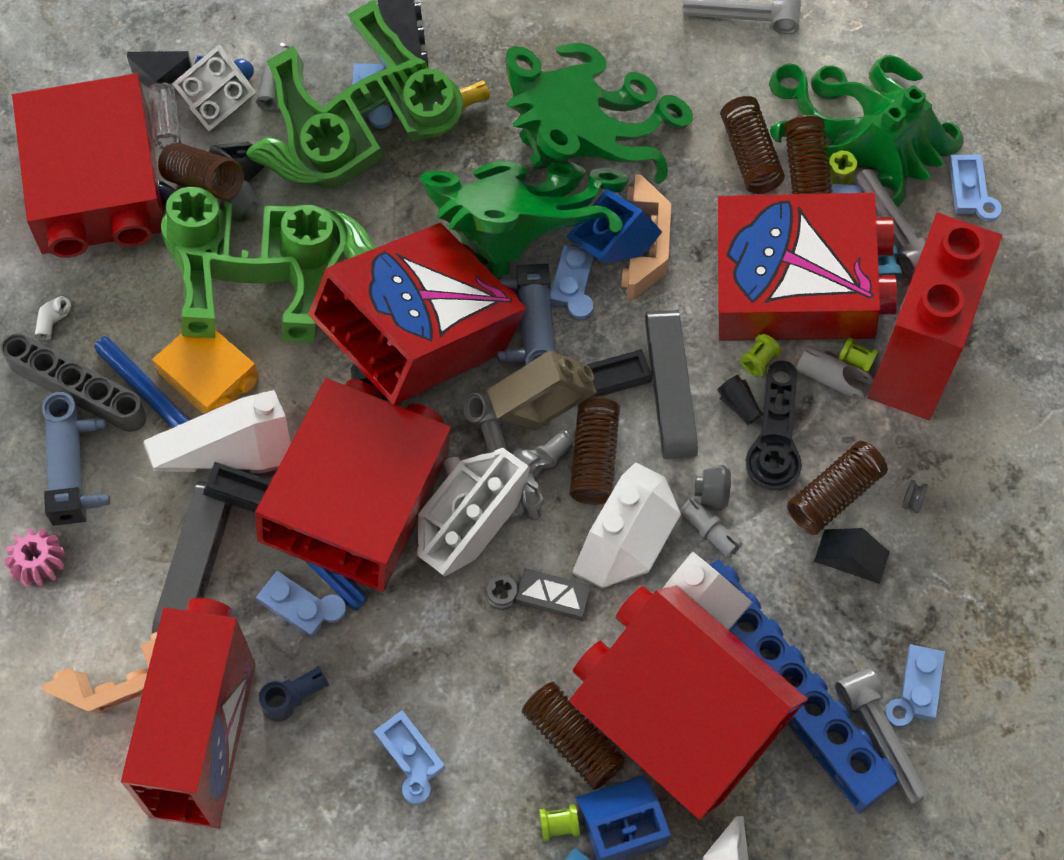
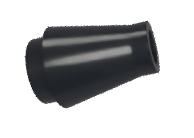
M739 375L733 376L717 389L721 395L719 399L743 419L746 425L753 423L763 415L746 379L742 380Z

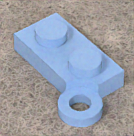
M982 154L951 155L948 163L955 215H968L976 212L977 216L983 221L991 222L998 219L1002 207L998 200L987 195ZM991 206L994 209V212L987 213L984 211L983 207Z
M909 645L901 698L890 701L884 710V714L891 726L896 728L905 727L911 722L912 718L932 722L935 720L945 651ZM894 708H901L905 712V717L903 719L895 718L892 710Z

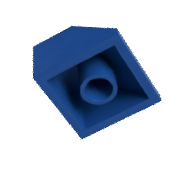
M606 189L592 206H603L616 213L622 221L621 230L617 233H611L609 223L604 219L596 218L575 225L566 237L601 262L608 263L642 257L661 235L662 231L643 210Z

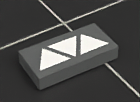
M525 568L516 596V604L582 621L591 585Z

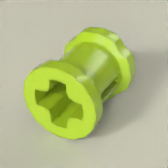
M841 150L833 153L829 159L830 183L851 185L853 181L852 174L857 168V160L848 151ZM843 159H845V160H846V162H845V165H844V166H843V165H841V164H842V161H843ZM837 176H840L839 182H836Z
M759 334L755 338V345L748 353L741 355L739 362L751 375L762 377L766 373L765 367L773 357H778L781 354V346L769 335Z
M849 337L838 359L869 373L879 354V350L867 349L855 343L854 339Z
M575 804L569 805L568 809L548 812L545 808L539 809L544 842L549 841L550 837L568 834L580 837Z

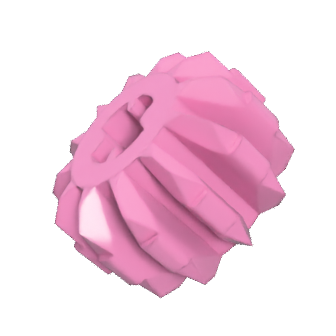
M27 528L26 537L24 538L14 534V540L17 544L6 546V552L10 556L4 559L6 567L11 569L9 573L14 580L21 579L22 584L27 587L33 581H35L37 586L43 587L44 578L46 577L55 581L56 575L53 571L64 569V564L60 559L65 557L63 547L59 546L60 541L56 535L49 536L47 530L43 528L36 535L32 529Z

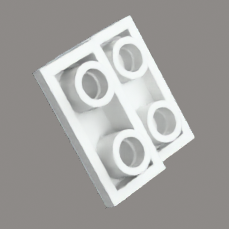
M217 45L172 83L189 104L191 111L209 132L256 94L254 88L221 45Z

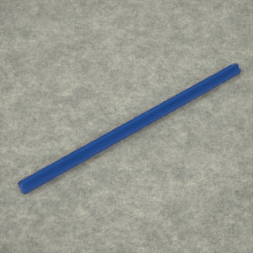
M104 336L95 343L94 348L96 352L172 428L191 420L109 337ZM305 561L353 610H357L367 601L366 594L351 579Z

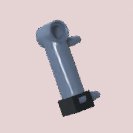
M549 263L516 265L515 278H500L499 281L513 291H516L519 301L526 307L520 320L523 349L497 352V361L507 363L524 362L525 366L549 350L556 352L550 300L551 282Z
M55 392L45 398L41 408L45 418L48 491H44L45 514L52 526L87 522L86 509L100 508L111 503L108 494L83 496L79 433L105 429L107 427L106 420L104 418L82 420L81 413L74 399L65 392ZM68 411L64 416L56 417L58 413Z

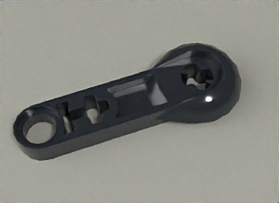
M784 360L773 362L769 366L765 383L761 433L748 450L745 459L746 470L751 480L758 486L768 490H782L791 486L799 477L802 469L801 457L792 439L797 370L793 364ZM777 371L786 372L790 376V380L786 383L777 382L773 378V374ZM777 393L783 394L782 410L776 409ZM770 458L777 459V468H771Z

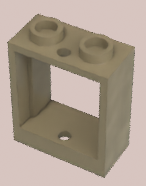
M551 350L487 389L497 419L534 431L597 393L593 384V372L587 364Z

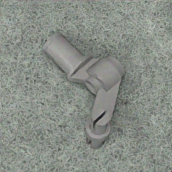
M561 429L544 446H538L535 450L518 448L513 452L515 457L530 467L522 496L524 507L528 510V517L532 520H537L539 516H542L541 507L543 505V496L538 489L539 486L534 477L538 476L544 468L553 469L557 465L556 461L574 447V438L566 430Z

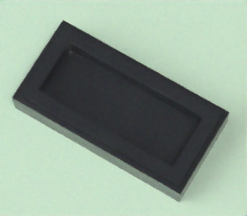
M642 349L587 364L593 372V384L597 392L591 397H599L652 382V375Z
M214 462L203 495L255 512L271 481Z

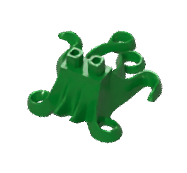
M571 43L557 46L556 52L558 55L566 58H575L584 63L548 72L541 71V62L532 51L518 46H513L507 50L506 72L514 97L508 101L506 106L520 113L518 119L513 122V127L522 128L519 133L522 143H525L527 146L531 145L534 151L530 157L533 167L547 168L551 163L565 162L568 159L578 157H593L624 163L652 160L657 169L654 176L655 183L660 184L667 178V162L658 149L649 146H623L616 141L633 140L654 132L663 121L673 129L685 128L693 121V113L682 99L673 95H664L657 103L652 115L646 121L641 123L621 122L609 117L600 107L613 111H632L654 101L658 94L657 88L646 75L638 72H629L625 75L624 84L621 89L605 91L594 81V78L605 71L607 67L606 60L597 49L590 45ZM516 60L524 61L529 64L531 69L525 70L519 67ZM630 84L640 88L644 94H638L633 91ZM667 109L675 112L680 118L671 116Z
M884 55L874 62L868 74L871 83L877 91L859 82H848L845 73L834 65L823 66L813 75L811 87L818 96L825 99H835L847 95L859 101L863 108L864 116L857 118L833 119L819 113L811 103L805 71L800 66L791 63L776 68L769 80L771 92L781 99L797 98L798 106L803 116L815 115L825 120V136L833 141L831 146L826 145L828 147L826 150L828 152L827 157L830 159L833 153L841 150L848 151L854 155V158L857 160V166L871 167L879 170L880 173L876 177L883 187L892 190L893 196L890 198L896 207H899L905 199L906 178L908 176L919 180L929 179L932 175L924 165L930 167L942 166L946 162L941 156L955 154L964 144V136L960 128L953 122L945 121L940 123L932 110V104L926 100L925 93L913 85L905 90L886 75V73H895L906 80L918 81L923 78L920 72L897 56ZM784 78H793L798 82V86L793 89L786 88L780 82ZM835 78L840 83H827L824 80ZM787 120L776 122L770 127L771 137L776 142L781 143L782 137H786L784 125ZM946 132L949 133V134H951V136L953 137V139H951V138L946 134ZM818 146L806 147V148H802V149L814 148V147H818ZM843 159L841 165H845V159Z
M496 161L479 167L473 174L480 180L469 184H461L459 176L445 171L425 172L421 174L420 180L427 195L439 208L437 218L449 222V229L455 230L460 235L461 242L468 245L473 250L476 258L483 265L487 264V269L497 277L508 274L510 261L520 259L521 253L532 241L550 231L579 225L596 218L604 219L608 222L611 233H617L621 230L622 221L616 213L606 207L589 206V204L596 196L599 188L609 189L612 192L623 191L628 184L629 176L625 172L616 169H594L589 173L587 188L571 196L566 195L579 186L586 171L582 166L568 162L550 164L547 167L548 178L536 187L524 183L528 171L525 165L510 161Z

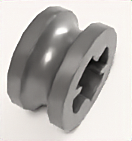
M499 575L488 582L486 596L492 607L505 610L514 605L517 596V586L512 578ZM503 586L504 590L508 587L510 589L507 592L508 597L506 599H500V595L497 598L494 597L496 587Z

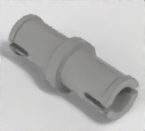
M695 497L690 498V502L687 501L681 507V515L700 531L699 536L704 540L709 539L727 559L731 558L732 554L735 555L742 547L743 543L722 525L723 520L717 515H711Z

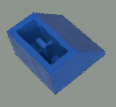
M644 775L575 798L596 860H624L666 846L669 843L671 834L660 803Z

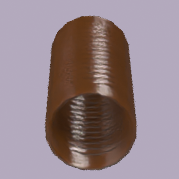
M741 96L730 100L723 106L720 115L746 189L754 194H762L774 190L784 181L785 175L759 103L752 96ZM745 105H754V106H755V107L742 108V109H740V110L734 112L733 114H731V115L727 118L728 114H730L733 110H735V109H737V108H739V107H741V106H745ZM752 109L750 112L742 113L736 116L735 118H732L734 115L742 111ZM773 172H776L774 175H772V176L769 177V178H766V179H763V180H758V181H753L754 179L763 178V177H765V176L770 175V174L773 173ZM779 174V176L772 182L763 185H750V183L766 182Z
M815 115L799 116L790 119L784 125L785 136L787 137L786 146L788 147L787 156L790 163L789 172L791 174L792 194H829L833 191L831 189L832 184L830 183L831 178H829L831 174L829 173L830 168L828 166L830 163L828 162V152L826 151L828 147L825 140V120L822 117ZM816 125V126L809 127V128L796 129V128L802 127V126ZM818 146V147H814V148L802 149V148H806V147Z
M182 143L167 145L162 150L158 159V169L160 175L165 180L183 187L205 189L212 193L215 198L221 200H229L235 197L240 192L244 183V173L237 161Z
M589 397L579 403L577 409L569 495L574 500L584 504H604L613 491L612 487L614 484L612 482H614L613 476L615 474L613 471H615L614 465L616 463L614 460H616L615 449H617L620 406L617 402L605 397ZM591 407H604L611 409L615 412L612 413L610 411L598 409L586 411L584 409ZM579 489H584V490L593 491V492H605V493H604V494H590V493H585V492L579 491Z
M857 441L846 453L838 457V460L834 461L829 468L821 472V475H818L808 486L804 487V490H800V493L788 501L787 508L790 516L805 532L811 535H818L825 526H828L829 522L833 521V518H837V515L845 511L846 507L854 503V500H857L859 496H862L863 492H866L871 485H874L876 481H879V479L887 474L888 468L884 457L868 442ZM859 449L863 450L873 458V460L878 465L880 472L876 468L875 464L865 454L860 452ZM850 462H852L855 465L857 470L851 465ZM834 477L838 479L840 484L835 481ZM830 481L834 483L836 488L831 485ZM846 482L854 489L855 492H853L850 489ZM826 485L830 487L832 492L827 489ZM841 485L850 493V495L846 493V491L841 487ZM822 489L826 491V493L828 494V496H829L834 502H836L837 506L834 505L833 502L828 498V496L823 493ZM837 489L846 497V499L842 497V495L837 491ZM818 493L822 495V497L827 501L829 505H831L833 510L829 508V506L824 502V500L819 497ZM833 493L841 500V502L837 500ZM813 496L827 509L828 513L815 501ZM809 500L822 512L824 517L811 505ZM801 508L808 514V516L812 519L813 522H811L806 517Z
M549 682L527 700L522 708V714L526 716L528 721H532V725L536 726V730H541V735H545V739H549V744H554V749H558V753H562V758H567V763H571V767H575V772H580V777H584V781H587L589 787H592V790H596L620 770L626 761V757H623L620 751L615 752L616 746L611 747L612 742H607V737L602 738L603 732L598 733V728H594V724L589 723L590 720L585 719V716L578 709L576 710V707L569 702L568 696H563L564 691H560L558 684ZM563 700V702L552 713H550L547 716V714ZM566 706V708H565L558 716H556V717L551 721V719H552L562 708H564V707ZM566 713H568V715L565 718H563L558 724H556ZM570 718H572L571 721H569L563 728H561ZM575 722H577L568 732H566ZM579 727H581L573 736H571ZM583 732H585L577 741H575Z

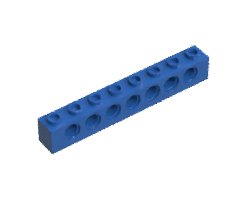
M717 559L710 566L753 602L729 631L782 677H794L799 683L796 689L808 699L804 705L815 704L820 708L821 715L812 716L806 712L803 705L788 725L856 811L861 814L895 787L899 781L896 777L897 772L889 760L884 757L881 759L872 748L873 742L868 734L862 729L858 730L849 720L850 714L846 707L840 701L835 702L827 692L828 688L824 680L817 673L812 674L806 667L804 656L795 646H789L782 637L783 632L777 622L773 619L768 620L760 610L761 604L756 596L751 592L746 593L739 584L740 580L734 569L729 565L725 567L720 559ZM748 622L753 625L755 631L751 633L743 632L738 627V624ZM762 649H770L776 654L777 658L775 660H767L761 656L760 651ZM831 731L839 733L843 737L844 743L840 745L832 743L828 739L827 733ZM850 761H862L867 768V772H855L850 765Z

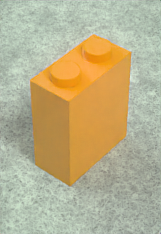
M215 330V338L182 336L181 333L152 359L158 375L203 415L235 401L243 393H248L254 388L259 379L255 363L217 330Z

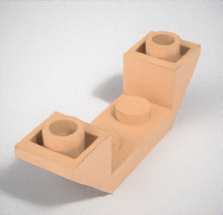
M635 174L634 186H628L627 201L643 210L662 233L649 248V257L631 258L629 268H623L621 287H627V300H634L667 274L669 260L671 203L640 174Z
M157 632L150 635V641L141 644L148 668ZM72 668L53 674V680L42 684L44 692L83 710L101 713L142 696L148 671L144 668L126 675L127 681L117 685L114 682L99 685L93 689L95 694H93L87 673L75 672Z

